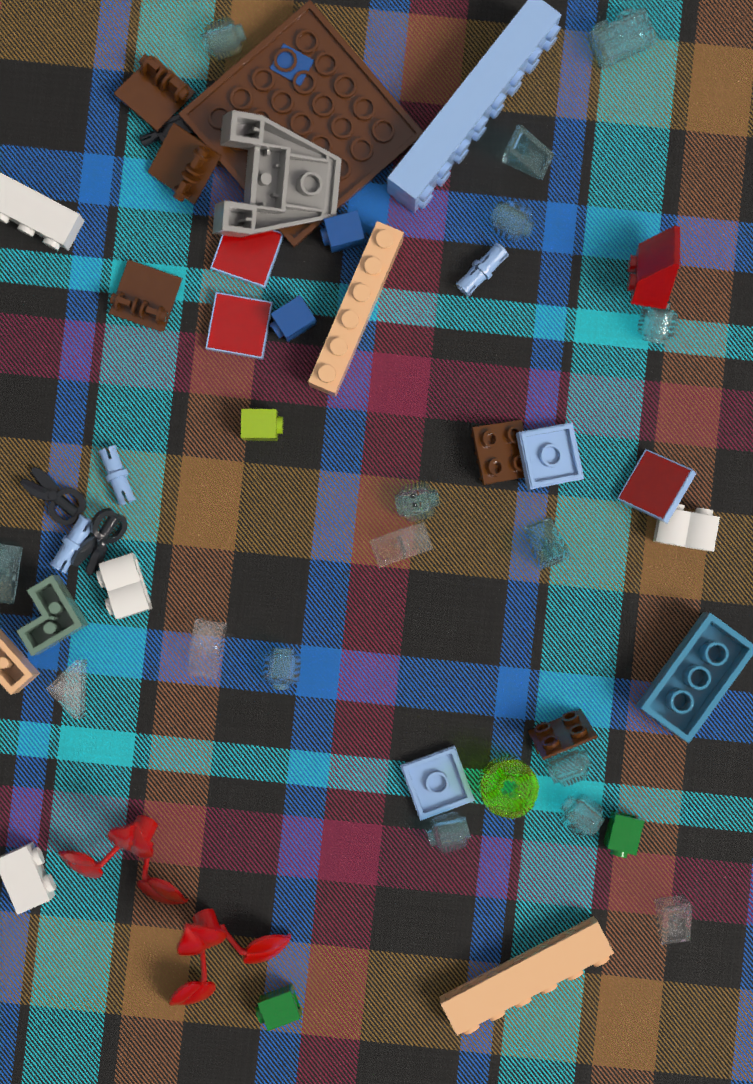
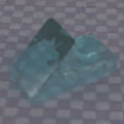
M0 544L1 603L14 604L23 547Z

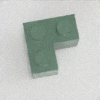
M51 575L27 590L42 616L18 629L17 633L31 656H35L89 624L59 575Z

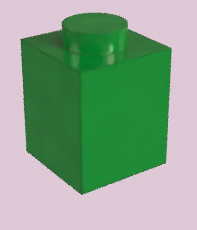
M611 810L603 843L608 849H611L610 854L622 858H627L628 854L637 855L644 820L638 816Z
M293 984L260 995L257 1003L258 1006L255 1007L259 1023H265L267 1031L299 1020L302 1016V1009Z

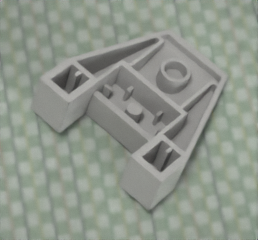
M236 110L223 115L220 145L248 150L244 202L224 200L215 204L212 234L245 237L321 221L337 215L342 158L262 115Z

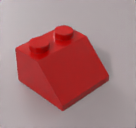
M673 226L639 243L636 255H630L627 270L630 272L627 291L631 292V304L666 310L680 266V226Z

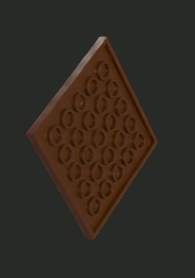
M311 0L305 3L178 113L180 118L200 141L222 155L219 163L243 190H245L248 150L220 145L222 117L232 110L262 115L342 158L337 210L409 149L423 134L420 127ZM283 44L314 60L310 70L298 72L294 76L293 82L270 70L273 61L275 67L281 72H290L295 68L297 56L291 49L282 48ZM283 52L290 53L294 58L293 65L287 69L281 68L277 63L279 54ZM301 74H306L301 86L296 85L297 77ZM324 220L278 229V231L295 248L317 229Z

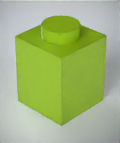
M241 409L242 440L278 441V434H283V417L278 416L277 409Z

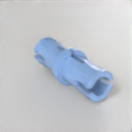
M495 243L480 260L476 259L472 263L473 267L456 282L458 289L469 297L485 279L489 280L492 277V272L509 256L508 252L500 244Z
M113 445L108 447L111 459L105 448L98 451L108 474L105 476L106 480L111 482L118 506L126 504L123 492H125L129 503L135 501L136 498L127 479L129 473L127 469L123 468L117 447Z
M82 514L78 516L79 518L68 536L64 535L62 546L50 562L51 566L57 570L61 569L63 573H67L75 551L80 548L81 543L87 539L91 532L90 524L92 520L88 517L85 518Z

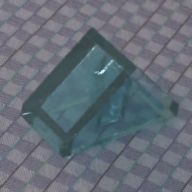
M517 124L505 150L502 162L543 180L554 153L522 125Z
M551 517L524 527L539 569H545L571 559V555Z

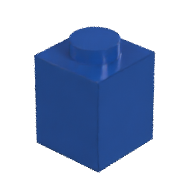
M283 44L282 48L291 49L296 54L297 64L292 71L281 72L275 67L273 61L270 70L293 82V78L298 72L310 70L314 60ZM283 52L277 57V63L281 68L287 69L293 65L294 58L290 53ZM301 74L297 77L296 85L301 86L306 74Z
M358 210L324 219L325 228L320 229L324 246L330 245L331 253L365 245V237Z
M300 295L271 313L274 321L270 323V326L278 338L284 336L287 342H290L317 324L315 317Z

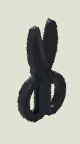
M33 467L31 472L42 486L30 480L22 479L20 481L22 487L36 498L51 501L48 510L54 521L66 526L75 524L78 515L86 510L87 502L85 497L73 488H63L59 491L54 479L47 472ZM71 494L75 496L79 501V507L75 506L64 495ZM56 506L61 508L71 518L63 519L55 510Z
M110 508L97 512L90 524V531L93 536L87 538L81 543L80 548L75 551L71 560L72 565L78 567L90 555L85 572L89 575L95 573L99 568V563H102L105 558L107 543H115L124 536L128 525L126 518L121 514H116ZM105 517H107V519H106L105 522L103 523L102 527H101L100 530L98 531V526H99L100 522H101ZM119 522V527L117 531L110 536L115 526Z

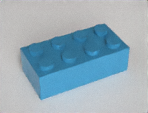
M703 612L635 706L681 740L690 743L753 656V643L713 614Z

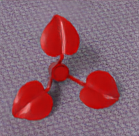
M138 815L135 821L129 825L109 829L107 837L115 846L101 861H94L89 855L77 851H58L57 853L66 865L78 874L88 878H100L103 875V871L100 868L120 848L128 850L144 858L143 880H139L137 886L146 896L157 902L171 905L184 904L188 901L171 883L159 878H151L148 874L149 860L154 855L152 848L154 843L151 842V839L158 827L156 821L150 817Z
M204 909L197 912L192 917L194 924L185 923L183 934L176 948L181 956L200 954L201 978L199 981H190L180 986L168 1001L169 1006L191 1005L201 1002L210 997L216 990L214 982H206L205 950L207 948L216 946L227 939L240 955H244L242 958L244 963L257 964L268 961L278 955L289 943L291 934L262 936L249 943L246 948H242L227 931L225 924L219 925L214 909Z

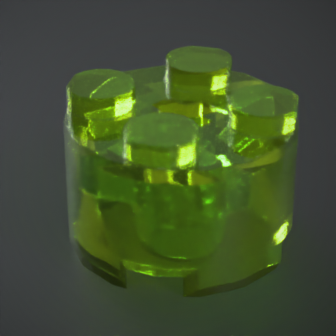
M502 756L490 761L480 773L478 779L480 796L483 803L492 813L500 817L514 819L524 816L534 807L538 797L539 783L536 774L526 762L513 756ZM505 781L515 782L511 793H507L506 790L501 792Z

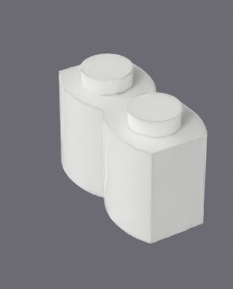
M679 504L668 524L657 519L653 542L714 552L720 517L713 516V510L696 508L695 512L684 511L685 505Z
M130 553L99 563L100 570L96 571V575L101 588L106 587L109 598L105 599V604L110 616L114 615L116 619H123L152 609L136 554Z

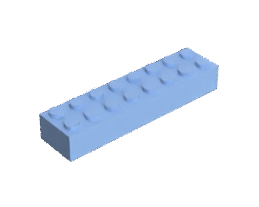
M528 0L389 175L387 193L413 213L419 207L424 209L433 197L432 192L435 186L438 184L441 187L447 181L454 162L457 164L461 163L469 151L467 148L471 141L477 142L487 128L485 125L489 118L495 119L504 107L503 102L507 95L512 97L522 84L521 79L525 72L531 74L540 61L538 58L543 49L548 52L558 38L556 35L561 29L558 26L561 14L543 0Z

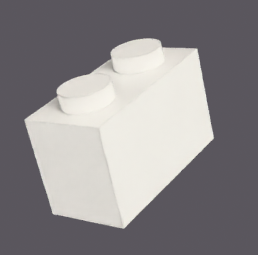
M33 842L0 856V876L17 915L50 901L56 895L54 892L56 890L55 881L51 874H46L43 863H45L43 853L39 847L35 848Z

